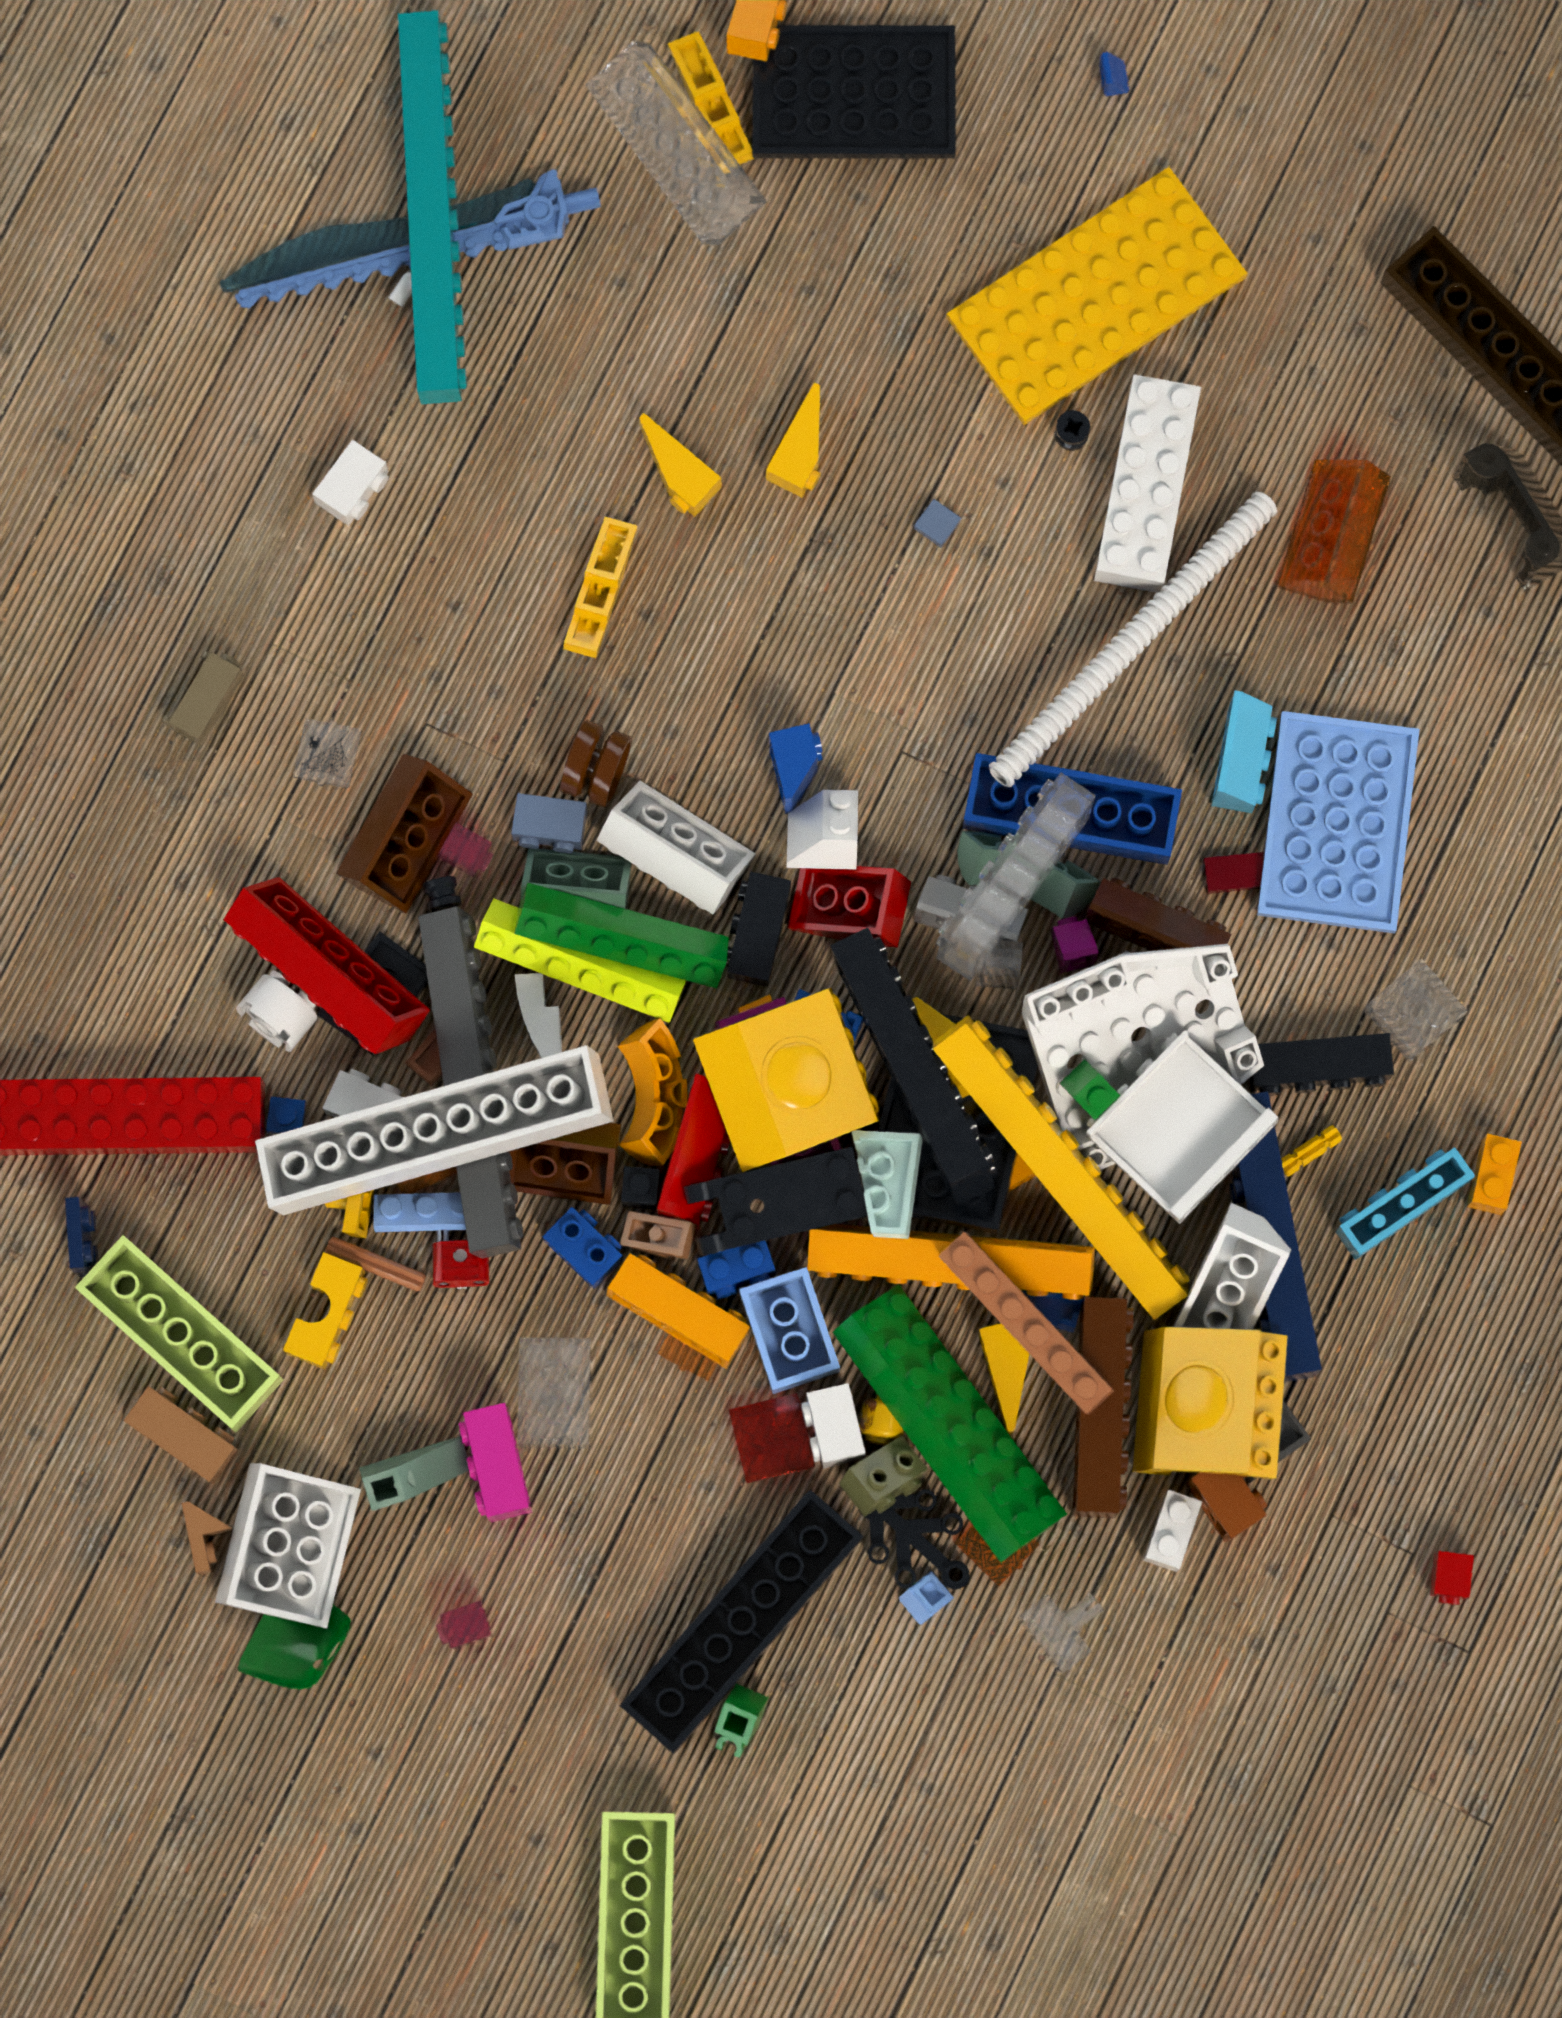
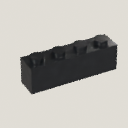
M1390 1033L1258 1044L1264 1066L1250 1077L1251 1092L1260 1091L1261 1093L1268 1091L1269 1096L1281 1094V1089L1295 1088V1093H1310L1316 1091V1086L1330 1085V1090L1351 1088V1083L1364 1082L1365 1087L1386 1085L1385 1080H1390L1394 1075Z

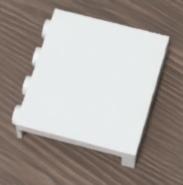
M1186 1030L1179 1036L1173 1033L1162 1044L1160 1048L1164 1052L1155 1061L1149 1058L1137 1070L1136 1074L1139 1078L1130 1087L1125 1083L1117 1090L1120 1097L1096 1120L1091 1117L1087 1122L1090 1128L1086 1131L1087 1137L1179 1224L1278 1123L1279 1118L1269 1108L1265 1109L1189 1037V1033Z

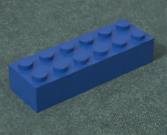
M976 753L962 829L1168 865L1172 852L1182 789L1037 763L1033 765L1028 764L1029 769L1026 772H1021V778L1018 780L1014 779V785L1007 787L996 781L989 770V764L996 762L997 756Z

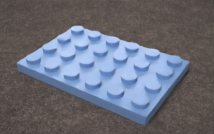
M1287 711L1281 712L1257 916L1395 934L1397 931L1419 729Z

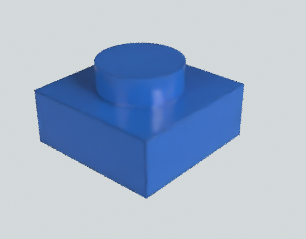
M271 1096L266 1127L267 1133L280 1134L303 1127L307 1105L306 1100Z

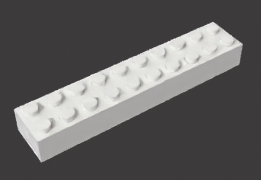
M585 1045L255 1140L268 1208L281 1215H286L613 1122V1116L600 1056L589 1046Z

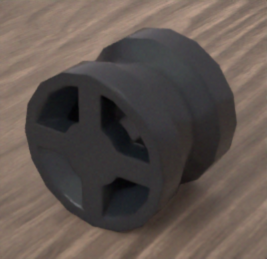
M1071 410L1063 413L1057 420L1055 438L1059 446L1069 451L1079 450L1085 446L1090 432L1089 419L1080 411Z
M440 877L422 884L424 893L429 897L427 904L429 913L462 905L460 896L456 895L455 892L457 886L456 877Z

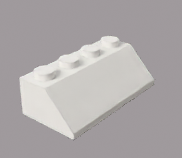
M639 781L611 810L596 840L606 846L612 853L625 858L636 865L639 870L655 877L669 889L677 891L694 902L697 907L707 910L711 914H714L726 901L756 853L642 781Z
M1233 1203L1230 1204L1190 1287L1188 1296L1179 1310L1174 1327L1253 1330L1291 1252L1288 1245L1264 1217Z

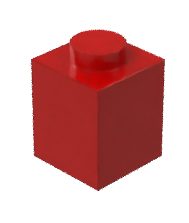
M1445 1551L1435 1552L1430 1596L1439 1597L1438 1603L1447 1605H1460V1600L1469 1599L1474 1555Z

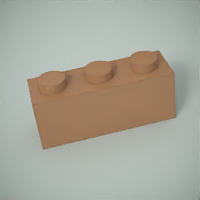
M148 1386L123 1421L214 1485L238 1451L237 1448L231 1445L235 1438L219 1427L214 1432L203 1425L206 1418L190 1406L186 1411L180 1409L174 1404L177 1397L162 1386L157 1391Z

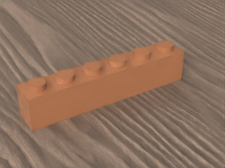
M963 1232L938 1256L1085 1414L1089 1415L1115 1391L966 1232Z

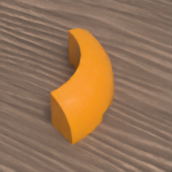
M656 1018L636 1029L617 1046L631 1069L636 1093L633 1120L627 1134L619 1145L629 1155L649 1166H662L674 1150L680 1130L683 1108H686L688 1095L687 1079L682 1078L678 1057H681L679 1049L667 1026L661 1018Z

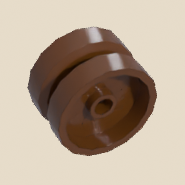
M586 720L582 724L569 751L561 779L560 792L577 798L584 793L590 781L588 789L589 802L607 808L615 795L631 750L632 736L614 731L608 736L602 748L605 736L603 726Z

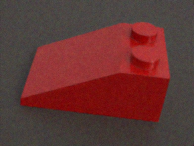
M857 866L856 870L800 868L788 929L842 940L865 928H869L873 938L880 936L885 947L898 948L911 881L894 868Z

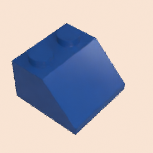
M809 723L769 733V751L785 814L795 809L817 773L818 761L822 760L821 753L823 750L819 733H812Z

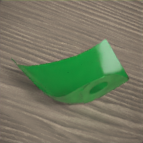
M334 1604L327 1629L264 1614L240 1658L237 1667L238 1671L285 1688L308 1689L318 1683L342 1647L349 1632L351 1619ZM339 1643L333 1655L330 1657V1659H328L333 1649ZM322 1659L320 1666L314 1668V1662Z

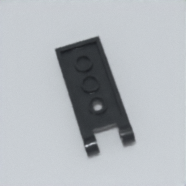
M852 1146L683 1186L687 1204L718 1197L726 1231L695 1238L699 1256L714 1254L731 1248L868 1216ZM760 1199L764 1203V1208L761 1212L756 1213L750 1209L752 1200Z

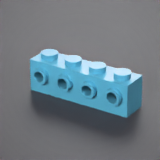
M1455 1147L1447 1153L1440 1149L1425 1160L1428 1166L1418 1173L1414 1169L1409 1170L1396 1180L1399 1186L1390 1192L1383 1188L1368 1199L1370 1205L1361 1212L1354 1208L1339 1219L1342 1225L1335 1232L1355 1260L1468 1184L1475 1177V1174Z

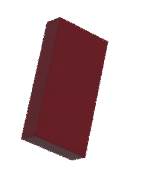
M1264 852L1204 858L1203 865L1207 894L1260 889Z

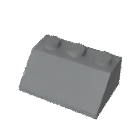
M937 875L936 878L928 876L916 907L914 922L1014 954L1028 909L1022 907V902L1010 897H1003L1002 900L990 897L989 891L977 886H970L969 889L957 886L956 880L944 875Z

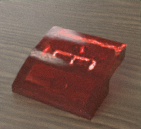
M798 1393L729 1409L746 1484L815 1467Z

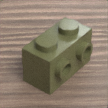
M901 1435L850 1467L839 1482V1485L865 1517L875 1510L878 1513L884 1512L895 1503V1497L903 1493L907 1497L915 1492L922 1485L920 1479L928 1468Z

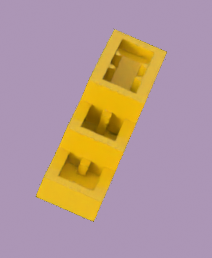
M694 32L668 43L669 50L690 100L723 171L754 159L753 150L742 130L739 117L726 92L725 83L700 32Z
M604 517L585 570V578L574 607V615L564 640V650L597 658L637 532V525Z

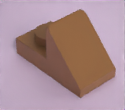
M628 1211L620 1245L668 1259L669 1256L688 1259L696 1225L687 1221Z
M189 1501L183 1502L181 1504L195 1572L199 1575L214 1572L212 1563L218 1562L214 1542H208L207 1537L231 1532L233 1529Z

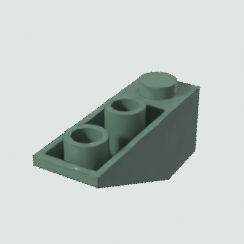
M458 1436L359 1467L371 1510L374 1511L413 1498L468 1472L469 1468L462 1437Z

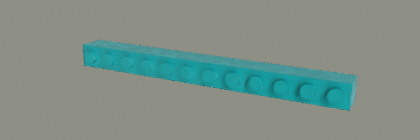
M438 10L398 13L417 393L421 405L462 402L461 389H467L466 368H460V357H466L464 336H459L458 325H464L463 306L462 304L457 305L456 294L462 293L461 273H455V262L461 261L459 241H453V230H459L457 209L452 210L451 199H457L456 179L450 178V168L455 167L454 147H448V136H454L452 115L447 116L446 105H452L450 84L445 85V74H450V59L448 53L443 54V43H449L447 22L441 23Z

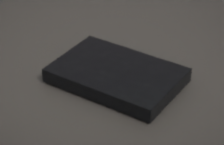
M379 931L364 952L418 998L428 985L426 965ZM320 1009L317 1013L319 1018L364 1049L352 1033L347 1029L339 1027L326 1010ZM364 1049L366 1052H368L370 1055L374 1057L375 1054L373 1052Z

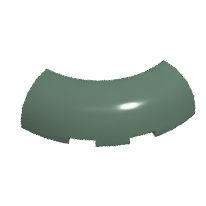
M962 831L957 849L958 865L963 878L969 885L988 886L1018 894L1044 906L1061 919H1065L1082 911L1093 900L1101 884L1093 875L1068 860L1064 865L1057 860L1045 857L1048 850L1021 841L1018 847L1011 843L1000 841V835Z

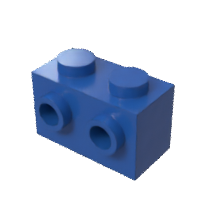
M571 1207L542 1237L544 1242L587 1284L595 1289L624 1260L623 1255L619 1252L623 1247L609 1233L603 1237L594 1228L598 1223L587 1211L582 1209L578 1213Z
M766 1240L697 1258L707 1293L710 1296L716 1295L717 1299L737 1293L736 1288L747 1284L753 1285L776 1275Z

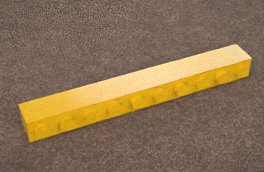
M967 1015L935 1040L933 1050L1145 1310L1156 1320L1188 1296L1189 1285L1187 1283L1190 1280L1187 1274L1178 1264L1173 1267L1165 1257L1168 1254L1165 1247L1156 1237L1151 1240L1143 1230L1146 1226L1141 1217L1134 1210L1129 1213L1121 1203L1124 1199L1119 1190L1112 1183L1107 1186L1099 1176L1102 1172L1097 1163L1090 1156L1085 1158L1077 1149L1079 1143L1075 1136L1068 1129L1063 1131L1055 1122L1057 1116L1053 1109L1046 1102L1041 1104L1033 1095L1035 1089L1031 1082L1024 1075L1019 1077L1010 1067L1013 1065V1062L1008 1054L1001 1047L996 1049L988 1040L991 1036L986 1027L979 1020L974 1022Z

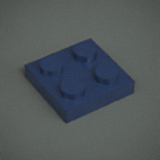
M80 1197L65 1198L69 1267L79 1277H85L99 1261L97 1246L93 1245L91 1241V1232L96 1231L94 1210L90 1211V1206Z

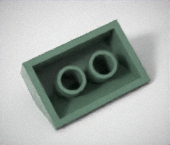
M529 848L521 884V899L528 882L627 909L632 863L621 856L582 852L561 853L549 849Z

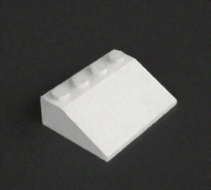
M249 1463L215 1603L327 1629L361 1489L265 1464Z

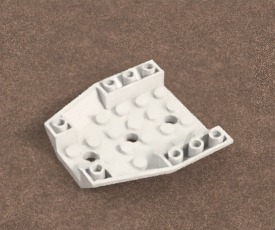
M1228 944L1121 954L1024 996L1022 1015L1051 1108L1057 1116L1055 1121L1063 1131L1068 1129L1075 1136L1079 1143L1077 1149L1085 1158L1090 1156L1097 1163L1100 1170L1115 1163L1087 1137L1086 1131L1090 1128L1087 1122L1091 1116L1059 1084L1074 1069L1067 1068L1068 1060L1073 1055L1081 1054L1082 1061L1085 1059L1116 1091L1125 1083L1130 1087L1139 1078L1136 1074L1137 1070L1149 1058L1155 1061L1164 1052L1160 1047L1173 1033L1179 1036L1184 1030L1189 1033V1037L1240 1085L1264 1066L1256 1036L1245 1026L1232 983V978L1237 977L1238 973ZM1202 1000H1209L1208 1009L1202 1014H1195L1196 1005ZM1146 1027V1033L1142 1039L1131 1041V1036L1135 1029Z

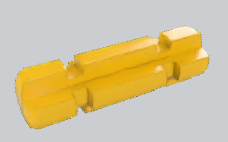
M1333 1125L1321 1131L1320 1136L1315 1135L1296 1148L1292 1155L1289 1153L1281 1158L1284 1174L1291 1176L1300 1169L1299 1166H1306L1324 1154L1328 1147L1333 1148L1340 1143L1342 1136L1337 1128Z

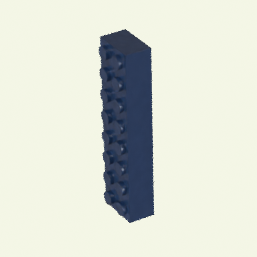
M1268 1091L1250 1094L1265 1109L1269 1108L1272 1111ZM1274 1126L1232 1169L1233 1178L1232 1183H1229V1190L1233 1204L1238 1203L1240 1207L1264 1217L1291 1249L1289 1257L1260 1313L1259 1321L1256 1322V1330L1288 1336L1285 1383L1313 1378L1322 1370Z

